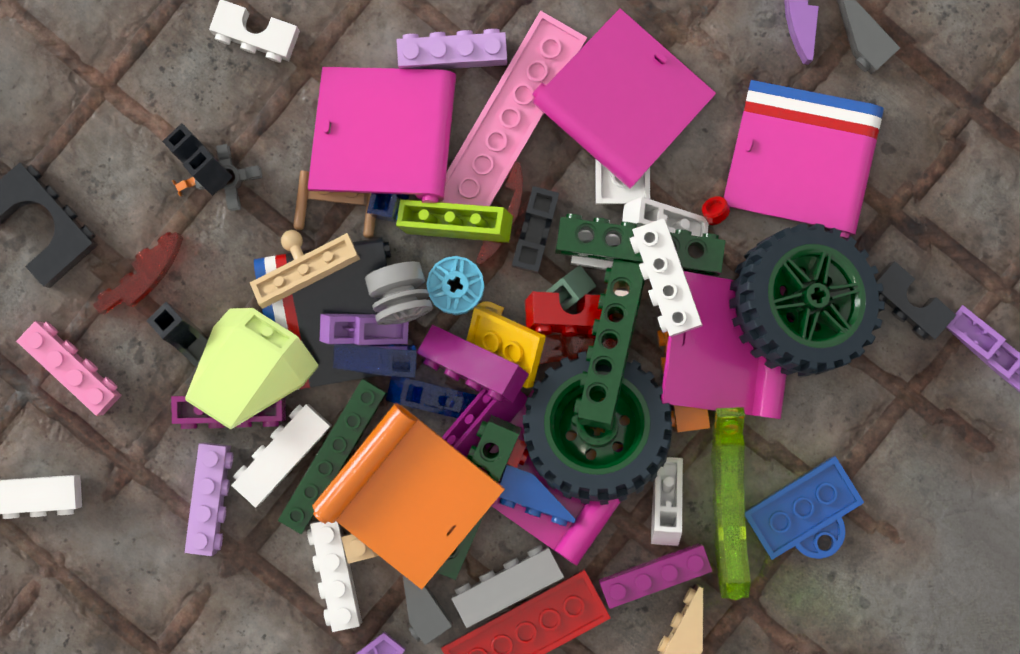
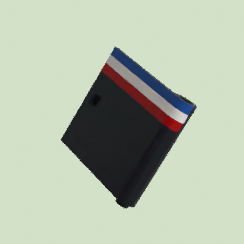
M383 237L353 242L360 260L262 309L263 315L297 335L318 363L317 370L299 389L406 371L401 344H327L320 341L321 314L377 315L379 313L373 310L372 305L382 298L370 297L365 277L375 270L386 267L387 258L392 257L389 241L384 242ZM315 249L304 250L302 252L305 255ZM287 253L254 259L256 279L293 261L292 254Z

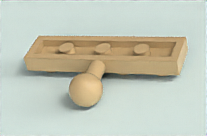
M295 230L286 231L281 237V244L285 250L291 252L294 260L250 282L259 306L263 309L360 260L348 233L304 255L301 249L303 243L301 234Z

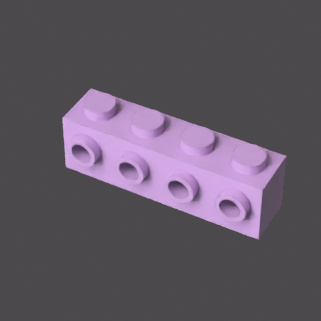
M486 29L484 34H473V31L464 30L458 31L457 35L446 36L445 32L430 33V37L420 38L418 34H405L403 39H397L399 69H453L507 65L505 32L500 33L499 29Z
M205 442L198 445L185 553L213 556L217 553V550H221L223 534H220V527L226 517V507L223 506L224 496H228L230 487L227 473L233 463V452H230L231 446Z

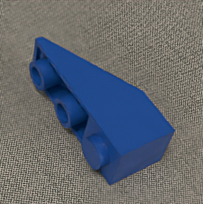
M509 465L505 466L499 482L505 490L498 497L500 498L499 504L513 509L516 504L526 507L525 513L539 518L542 513L552 516L551 522L566 526L567 522L575 523L576 519L534 474Z

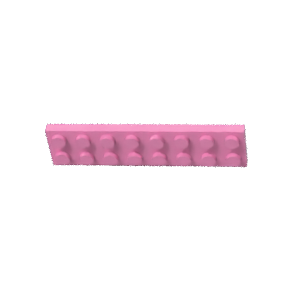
M539 12L446 172L444 200L440 201V203L491 206L544 114L532 103L535 99L532 95L541 83L547 85L578 53L587 40L586 36L546 13Z

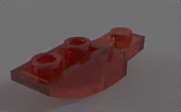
M167 232L157 240L159 244L151 250L145 248L136 254L135 258L137 260L131 264L137 273L131 272L119 280L121 284L113 290L108 288L97 296L99 300L93 304L96 310L101 314H106L123 301L130 307H134L156 288L172 266L183 241L181 234Z

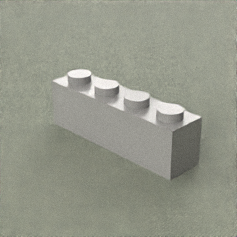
M538 545L527 551L529 556L519 561L515 557L503 564L504 569L497 573L490 570L479 576L480 581L472 586L467 582L454 589L456 594L452 595V601L466 628L564 578L548 546L543 548L542 545Z

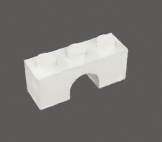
M224 0L219 1L209 28L212 34L215 35V40L230 45L231 41L241 44L240 49L253 54L256 53V50L266 53V58L281 63L282 59L290 60L300 33L297 26L271 17L268 27L263 32L258 34L250 33L246 29V22L249 17L247 9Z

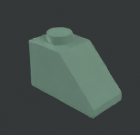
M579 265L546 292L559 293L560 305L566 311L585 294L593 290L596 284Z

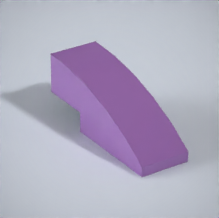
M784 0L786 20L794 47L802 63L809 65L813 61L819 6L808 5V0Z
M321 314L320 341L327 344H408L409 322L378 325L375 318L376 315Z

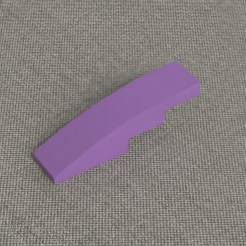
M962 305L955 313V318L946 328L986 365L1020 392V353L1005 342L1006 339Z

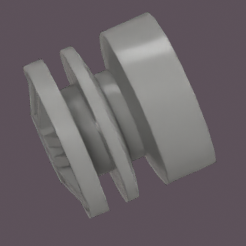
M411 261L389 265L375 270L365 277L370 297L382 298L372 305L373 310L379 312L375 316L378 325L406 323L429 313L433 309L431 301L426 300L429 297L428 290L415 289L425 282L420 262Z

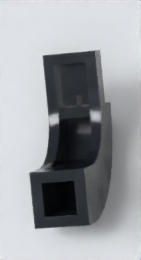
M165 302L146 321L163 340L174 346L197 369L209 338L180 311L168 302Z

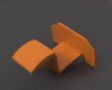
M194 177L179 183L172 180L179 196H183V189L196 185Z

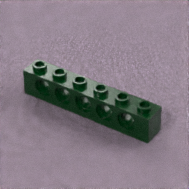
M566 214V217L560 218L555 254L612 262L616 259L636 264L644 263L640 252L635 254L630 238L634 237L632 229L637 228L636 223L621 222V225L610 224V220L605 218H594L593 221L582 220L583 216L577 214ZM676 229L675 233L670 232L683 271L717 277L721 274L726 240H721L719 235L703 233L702 237L691 235L692 232L688 230ZM582 230H588L592 233L593 240L589 243H584L578 238V233ZM609 234H615L619 237L620 244L616 247L609 246L606 243L605 237ZM692 245L699 247L702 252L701 257L692 258L688 254V247Z
M616 259L613 260L612 268L607 267L604 283L608 284L606 294L601 293L598 309L602 310L600 320L595 319L592 335L596 336L594 346L589 345L586 361L590 362L588 372L583 371L580 388H584L582 399H576L574 414L578 415L579 424L611 431L645 283L639 264ZM620 287L629 290V293L625 296H618L614 292ZM613 313H619L623 316V319L619 322H612L608 318ZM607 339H613L617 342V345L612 349L605 348L602 344ZM601 365H607L612 369L607 375H600L596 370ZM597 391L603 392L606 395L604 400L600 402H595L590 397Z
M366 379L360 381L279 517V522L299 534H303L314 517L313 513L315 511L312 505L344 467L388 392Z
M491 415L488 422L482 421L476 435L481 437L478 447L472 445L467 458L478 467L486 469L488 475L496 482H499L522 428ZM485 444H496L499 448V452H488L485 448ZM483 516L443 563L437 573L456 580Z

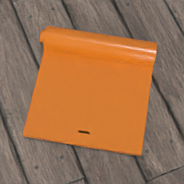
M395 403L312 507L315 511L313 513L320 522L324 524L327 522H338L422 590L505 488L406 408Z

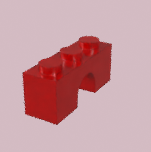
M533 291L525 299L526 327L542 335L562 333V336L573 337L578 334H588V337L596 338V336L592 335L595 319L600 320L602 310L598 309L600 295L585 294L577 302V314L573 315L562 309L559 293ZM611 314L608 319L613 322V316Z

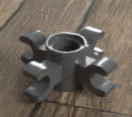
M227 144L218 145L216 149L219 162L227 171L235 173L234 182L223 188L226 194L228 210H241L237 189L241 187L243 181L263 178L261 167L257 165L238 170L232 164L230 146ZM195 179L196 188L204 190L205 188Z

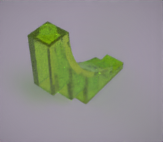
M744 407L716 408L711 451L714 481L712 502L716 525L714 547L721 598L733 600L748 598L751 585L744 507Z

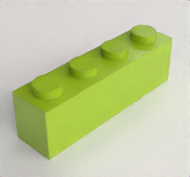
M400 199L396 226L406 234L509 243L513 216L504 207L440 202L422 203V201Z

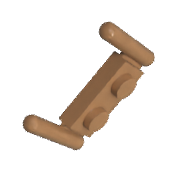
M300 171L294 228L296 230L304 229L307 201L311 199L366 206L363 236L365 238H372L374 236L379 193L309 191V172Z

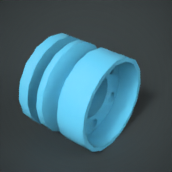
M459 256L446 257L437 262L429 272L426 283L429 297L434 305L444 313L452 315L467 314L472 311L482 300L485 289L483 275L477 265L469 259ZM456 278H459L460 284L463 286L462 290L457 289L455 293L451 292V286L448 285L449 281H455Z

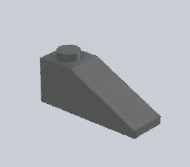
M837 0L851 51L856 58L855 63L862 71H868L870 74H873L900 47L856 0Z
M403 575L409 623L412 626L409 628V631L417 642L422 640L424 645H426L451 628L453 622L427 585L421 590Z

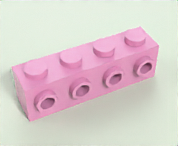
M35 321L16 342L96 416L104 415L122 396L116 390L118 388L117 385L108 377L103 378L96 372L98 368L87 358L85 360L77 354L78 349L68 340L63 341L57 335V329L49 322Z

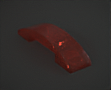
M517 161L514 162L505 185L506 190L514 192L507 210L513 216L511 231L516 222L522 198V170L520 163ZM484 241L476 264L482 266L497 253L504 242Z

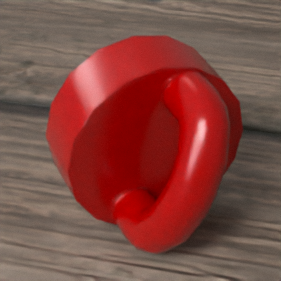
M715 196L706 200L702 206V213L707 222L714 226L720 224L729 216L730 207L725 198Z

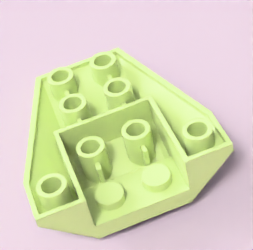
M254 308L229 309L212 329L185 400L227 428L233 429L301 388L317 370L318 363L297 335Z

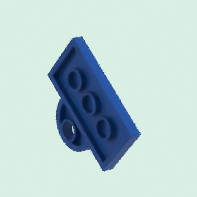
M833 456L745 510L742 514L771 560L794 546L799 552L808 557L821 559L829 557L839 550L845 538V525L842 516L862 505L864 501L836 456ZM822 535H828L831 538V546L826 550H820L817 545V541Z

